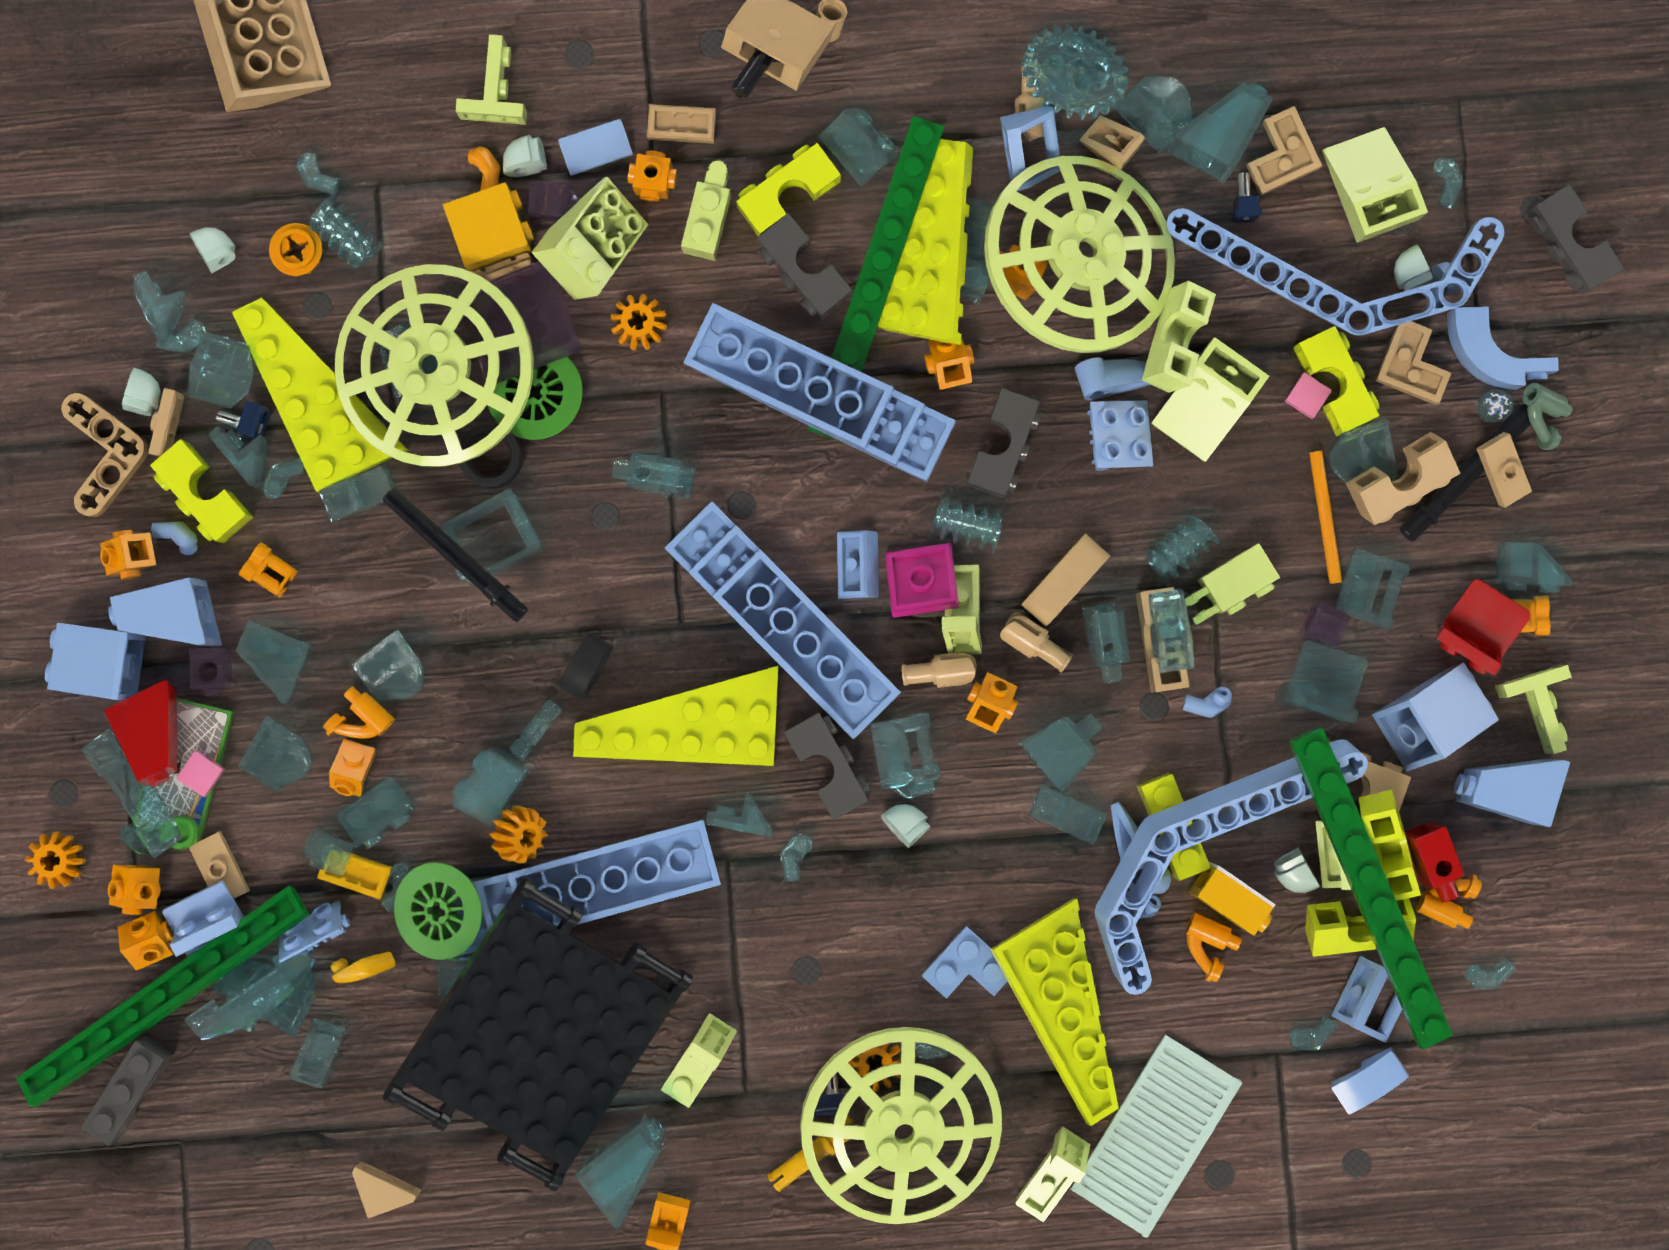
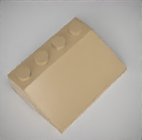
M193 0L226 112L259 108L331 86L306 0Z

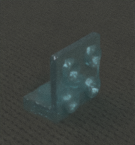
M1305 640L1284 703L1346 724H1355L1359 711L1353 708L1368 661L1340 650Z

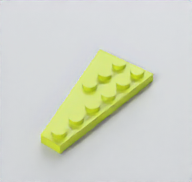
M940 139L877 326L885 331L961 345L962 334L958 332L959 317H963V304L960 303V288L965 284L968 234L964 232L965 218L969 217L970 205L966 203L967 188L971 185L973 147L966 142Z
M263 298L232 312L316 492L320 493L393 458L371 445L358 432L342 405L338 394L335 373ZM356 395L349 397L352 407L363 424L383 441L388 428ZM398 440L395 448L403 452L408 451Z
M779 666L577 722L574 728L573 757L774 766Z
M1073 898L992 947L990 951L1087 1125L1092 1126L1119 1109L1112 1071L1108 1066L1105 1051V1036L1101 1031L1099 1021L1100 1010L1091 964L1088 963L1084 945L1086 939L1084 929L1081 928L1078 899Z

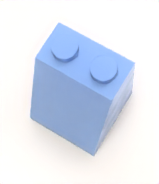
M188 577L110 597L112 606L108 607V613L113 626H117L118 631L196 645L222 646L207 581Z
M57 623L56 629H53L50 636V648L53 649L52 660L45 669V681L48 682L47 689L112 700H125L137 694L146 635Z
M1464 662L1443 670L1372 714L1406 772L1445 759L1499 720L1491 703L1484 696L1475 681L1474 675L1468 670Z
M1539 759L1464 769V773L1459 774L1455 782L1454 793L1457 794L1455 801L1531 825L1551 827L1570 762L1555 759Z

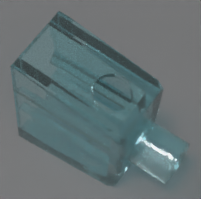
M633 452L630 461L615 459L612 477L626 480V486L636 491L690 501L696 468L683 460Z
M1115 602L1083 607L1082 614L1091 662L1096 667H1101L1103 683L1122 681L1121 664L1130 662L1123 609ZM1113 643L1109 651H1103L1106 644Z
M1091 713L1076 725L1068 715H1064L1018 743L1058 792L1062 793L1097 753L1089 739L1103 729V727Z

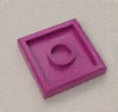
M951 542L885 553L893 618L959 608Z

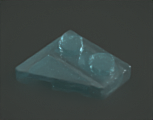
M248 620L236 652L245 663L252 667L259 679L266 683L278 697L277 699L282 704L289 705L313 645Z

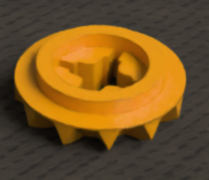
M301 223L287 224L278 229L271 238L269 245V255L274 266L283 274L294 277L310 274L316 266L320 265V259L324 252L319 235L312 228ZM290 239L299 246L306 245L301 251L303 261L294 255L288 256V253L292 251Z

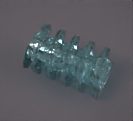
M331 195L318 206L310 220L309 228L314 233L319 232V238L324 242H328L331 250H338V256L342 260L348 259L347 262L350 268H360L379 253L383 246V240L372 244L371 242L376 233L370 231L363 235L362 232L366 224L360 222L353 226L356 214L351 213L344 217L343 214L347 206L341 204L334 208L337 196Z
M944 497L936 508L929 536L931 537L936 529H939L940 540H944L949 532L952 533L953 543H957L962 536H965L967 547H970L973 541L978 539L979 550H983L989 542L994 554L1003 522H1001L999 511H995L989 519L988 510L985 507L975 515V506L973 504H969L963 512L961 501L957 500L952 508H949V499Z
M1193 515L1186 517L1187 526L1182 523L1176 525L1177 534L1167 532L1165 534L1166 542L1157 540L1155 542L1156 551L1151 548L1145 550L1144 554L1148 565L1155 575L1167 586H1170L1166 577L1168 574L1176 579L1180 577L1177 571L1178 566L1187 571L1190 569L1187 561L1189 557L1196 562L1200 561L1197 550L1201 549L1207 554L1211 552L1208 541H1212L1218 546L1221 543L1215 532L1202 519Z

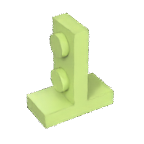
M489 34L483 100L460 98L456 100V113L461 120L526 125L527 110L524 104L502 102V100H507L508 80L504 79L505 67H510L511 47H507L502 35Z
M954 565L959 608L945 610V617H942V632L948 654L957 652L982 654V640L980 636L979 565Z
M1558 665L1495 685L1499 698H1509L1522 693L1526 694L1545 754H1556L1567 750L1565 742L1568 740L1567 733L1561 722L1558 723L1554 711L1557 709V702L1551 690L1548 691L1547 685L1572 678L1568 665Z
M709 1013L664 1083L661 1091L689 1108L712 1072L716 1070L723 1059L737 1030Z
M1062 1126L1055 1135L1053 1148L1019 1193L1015 1204L1044 1222L1074 1181L1078 1184L1086 1174L1090 1144Z

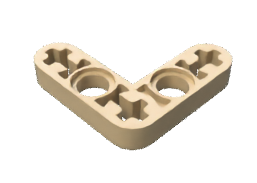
M73 393L68 395L62 403L61 411L63 416L108 450L74 497V505L79 513L88 517H98L106 512L148 455L149 447L147 441L94 400L83 394ZM75 402L78 404L85 402L82 408L94 416L91 420L79 414L73 416L75 413V409L72 408ZM103 420H110L114 426L113 433L107 438H101L97 433V426ZM120 437L133 444L137 441L135 447L139 451L136 455L129 454L126 456L128 449L116 441ZM116 466L119 469L120 478L112 485L107 484L104 481L103 473L107 467ZM95 483L109 490L107 495L99 492L96 496L95 501L98 503L96 508L89 507L86 509L88 503L84 500L87 495L93 497L99 491L98 488L94 487Z

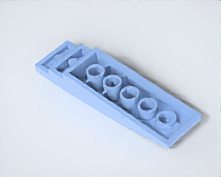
M712 303L683 362L685 365L925 482H928L956 424V420L926 407L924 403L896 391L894 387Z
M712 501L665 547L694 579L852 739L859 735L901 693Z
M704 820L472 882L480 898L482 920L475 941L461 955L476 951L516 887L524 878L531 880L535 883L537 889L568 907L575 906L582 910L583 916L579 924L721 885ZM452 889L450 898L456 893L454 889ZM460 898L455 902L456 906L463 905ZM529 899L525 900L522 904L523 907L556 926L562 920V918ZM463 910L456 911V913L464 916Z

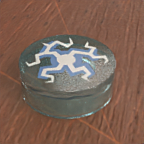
M1492 389L1485 392L1479 398L1477 410L1480 417L1486 422L1499 423L1511 415L1513 400L1506 391Z

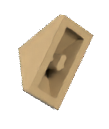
M1100 115L1079 141L1099 159L1122 170L1139 150L1145 137L1137 131Z
M362 1161L355 1166L352 1172L368 1219L413 1203L421 1192V1189Z

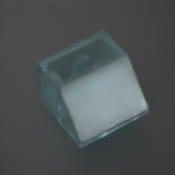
M499 747L489 748L486 751L481 750L471 764V767L475 769L471 776L466 779L462 778L451 793L455 798L450 805L487 826L494 825L493 820L498 819L501 815V810L505 809L531 771V769Z

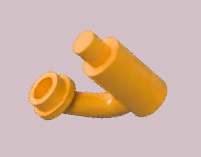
M352 686L346 691L344 697L352 703L350 709L366 724L362 726L345 724L347 718L344 715L340 716L338 713H335L324 724L323 728L327 731L326 734L329 737L336 733L352 738L367 739L382 735L394 723L395 718L367 692L361 694Z
M1471 874L1468 879L1454 880L1458 891H1462V897H1471L1473 899L1477 897L1482 887V880L1477 879V875ZM1435 888L1423 891L1419 897L1416 912L1451 928H1455L1457 925L1466 929L1470 928L1473 917L1463 913V907L1451 901L1441 903Z
M1194 912L1185 929L1187 945L1196 962L1206 973L1205 980L1217 982L1222 974L1224 963L1219 962V958L1216 957L1210 960L1202 947V941L1221 950L1227 946L1237 951L1242 938L1231 934V928Z

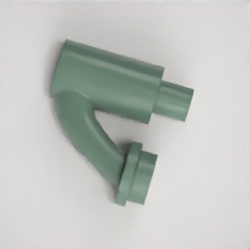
M1531 383L1525 388L1522 398L1523 402L1528 405V418L1537 435L1536 444L1543 450H1553L1559 445L1561 434L1556 427L1545 424L1542 412L1555 418L1560 416L1568 417L1571 415L1573 407L1568 404L1565 396L1538 383Z

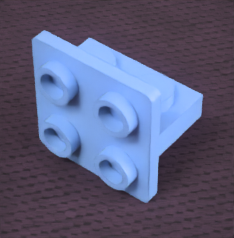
M219 881L165 907L163 910V915L174 933L170 947L176 957L183 953L189 957L214 938L237 928L240 920L244 918L224 881Z

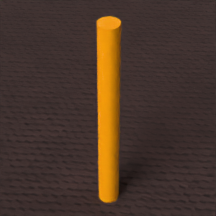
M1323 451L1310 452L1309 456L1329 584L1342 583Z

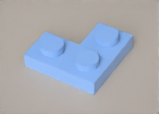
M967 926L957 934L921 974L946 999L968 974L993 996L1007 983V979L990 951L991 948Z

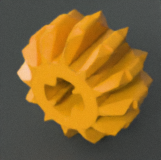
M641 294L639 303H635L634 297L628 295L627 300L630 304L628 307L621 302L616 304L622 315L611 314V320L620 323L612 327L611 331L614 335L622 334L618 340L622 346L631 339L630 348L632 351L638 349L639 342H642L645 350H649L650 344L648 339L652 338L656 343H660L662 340L655 331L663 332L667 330L666 324L657 322L664 319L666 313L664 310L656 311L659 306V302L656 299L647 305L646 294ZM640 315L642 320L645 317L647 318L643 322L644 328L637 330L635 325L632 328L630 327V325L635 323L634 317Z
M513 805L511 810H501L502 819L493 820L497 827L495 831L489 833L495 839L491 847L496 852H499V856L509 862L525 864L527 858L536 859V850L544 849L541 841L544 837L548 836L545 830H542L547 822L539 817V813L529 807Z
M55 831L51 837L47 834H41L39 836L40 844L31 843L29 845L34 855L26 856L24 860L34 865V867L27 871V874H39L36 884L44 885L48 882L50 889H56L59 884H62L64 887L71 885V877H80L82 873L76 865L84 864L86 860L82 857L77 858L76 853L83 850L82 845L71 847L74 836L67 835L63 838L60 831ZM51 856L59 857L60 864L51 863Z
M888 1043L871 1048L857 1055V1058H853L848 1063L853 1068L859 1067L855 1069L860 1076H865L873 1071L870 1069V1064L867 1060L870 1056L874 1059V1055H880L883 1066L901 1063L900 1057H893L901 1049L899 1045H894L887 1049L890 1044ZM894 1075L892 1077L899 1079L901 1075ZM889 1077L882 1079L887 1088L892 1087ZM876 1082L872 1085L874 1092L879 1091V1082Z

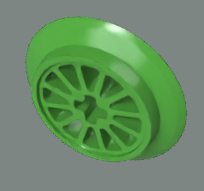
M532 343L534 356L532 385L534 387L542 385L543 388L540 390L542 397L539 400L534 397L528 399L522 415L510 433L523 439L539 440L560 433L573 421L582 402L583 388L580 374L571 359L554 347ZM519 347L509 350L500 357L499 377L494 393L508 400L507 394H516L517 389L508 388L510 380L516 383L519 382V379L514 377V374L520 370ZM543 365L548 367V369L539 379V366ZM553 371L558 374V378L545 383ZM559 383L563 385V391H548ZM559 396L563 398L561 404L557 405L549 400L548 397ZM545 402L556 408V411L550 416L544 407ZM488 406L491 415L499 424L505 414ZM531 406V419L522 418L526 410ZM537 406H540L545 415L544 419L536 420Z
M431 862L414 868L401 881L394 900V916L401 936L414 951L427 958L446 960L457 957L473 944L479 933L482 920L479 895L469 878L451 865ZM452 889H454L456 893L450 898ZM460 898L463 905L456 906L455 902ZM418 904L423 906L424 910H419ZM440 905V908L445 910V915L441 916L440 912L435 911V906ZM463 910L464 916L456 913V911ZM419 915L426 916L423 922H421ZM431 924L430 930L428 931L426 929V926Z

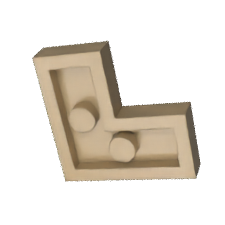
M1295 106L1262 122L1275 151L1246 165L1260 196L1322 167Z
M1412 321L1396 325L1375 381L1434 405L1440 404L1451 372L1421 361L1432 329Z

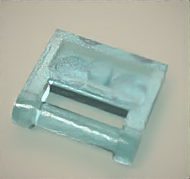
M1354 548L1333 612L1382 629L1391 630L1394 620L1391 618L1404 576L1409 575L1411 566ZM1385 569L1392 573L1378 615L1372 613L1371 610Z
M917 713L908 718L870 724L881 790L927 783L941 778L940 768L938 765H935L929 733L931 720L928 713ZM916 731L922 768L912 770L906 732Z

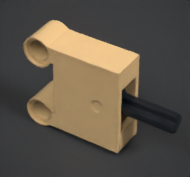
M746 0L726 28L721 46L722 49L747 62L731 85V90L735 92V96L747 98L764 73L797 91L827 45L839 38L847 16L845 4L841 0H822L819 3L816 15L789 0Z

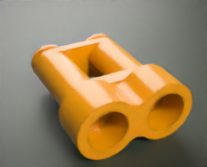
M260 542L238 575L248 582L253 580L275 596H279L278 598H281L287 590L286 584L289 580L292 582L299 571L272 553L273 549ZM267 567L285 577L282 583L265 573Z
M1548 595L1533 596V599H1514L1515 602L1530 612V619L1520 633L1534 632L1535 636L1549 635L1550 602Z

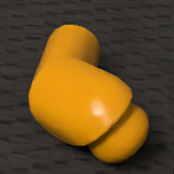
M481 146L472 148L468 153V161L470 164L477 166L483 174L480 191L498 185L501 171L498 161L489 149Z

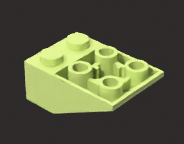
M1385 127L1322 150L1357 243L1418 221L1428 213L1417 181Z
M604 177L548 229L531 253L574 300L598 296L649 224L608 177Z
M1214 337L1198 357L1191 385L1174 391L1151 424L1206 462L1269 378V375Z

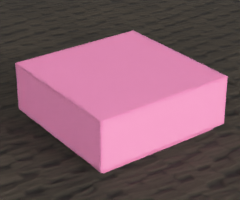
M1304 372L1284 402L1310 419H1313L1332 390Z
M195 750L176 779L201 796L207 797L225 768L200 751Z

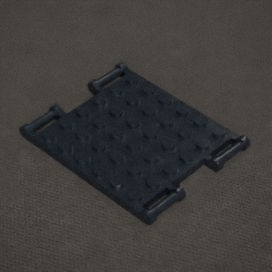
M524 878L516 887L383 1094V1100L391 1105L397 1103L432 1122V1127L440 1131H444L447 1128L452 1114L458 1109L508 1136L497 1156L498 1162L505 1166L511 1164L545 1182V1187L552 1191H557L563 1183L564 1175L676 1001L682 992H685L690 986L693 976L685 970L678 971L647 953V949L638 943H635L620 963L571 935L570 932L579 924L583 911L575 906L568 907L537 889L535 883L531 880ZM529 899L562 918V920L556 926L523 907L524 901ZM641 964L672 983L666 990L635 972L634 968ZM406 1083L443 1101L439 1110L404 1092L403 1088ZM523 1144L556 1163L549 1170L521 1155L517 1150Z

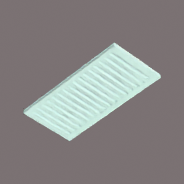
M1164 1034L1090 1154L1086 1174L1078 1184L1073 1182L1070 1190L1141 1233L1143 1237L1148 1238L1242 1085V1081L1234 1078Z

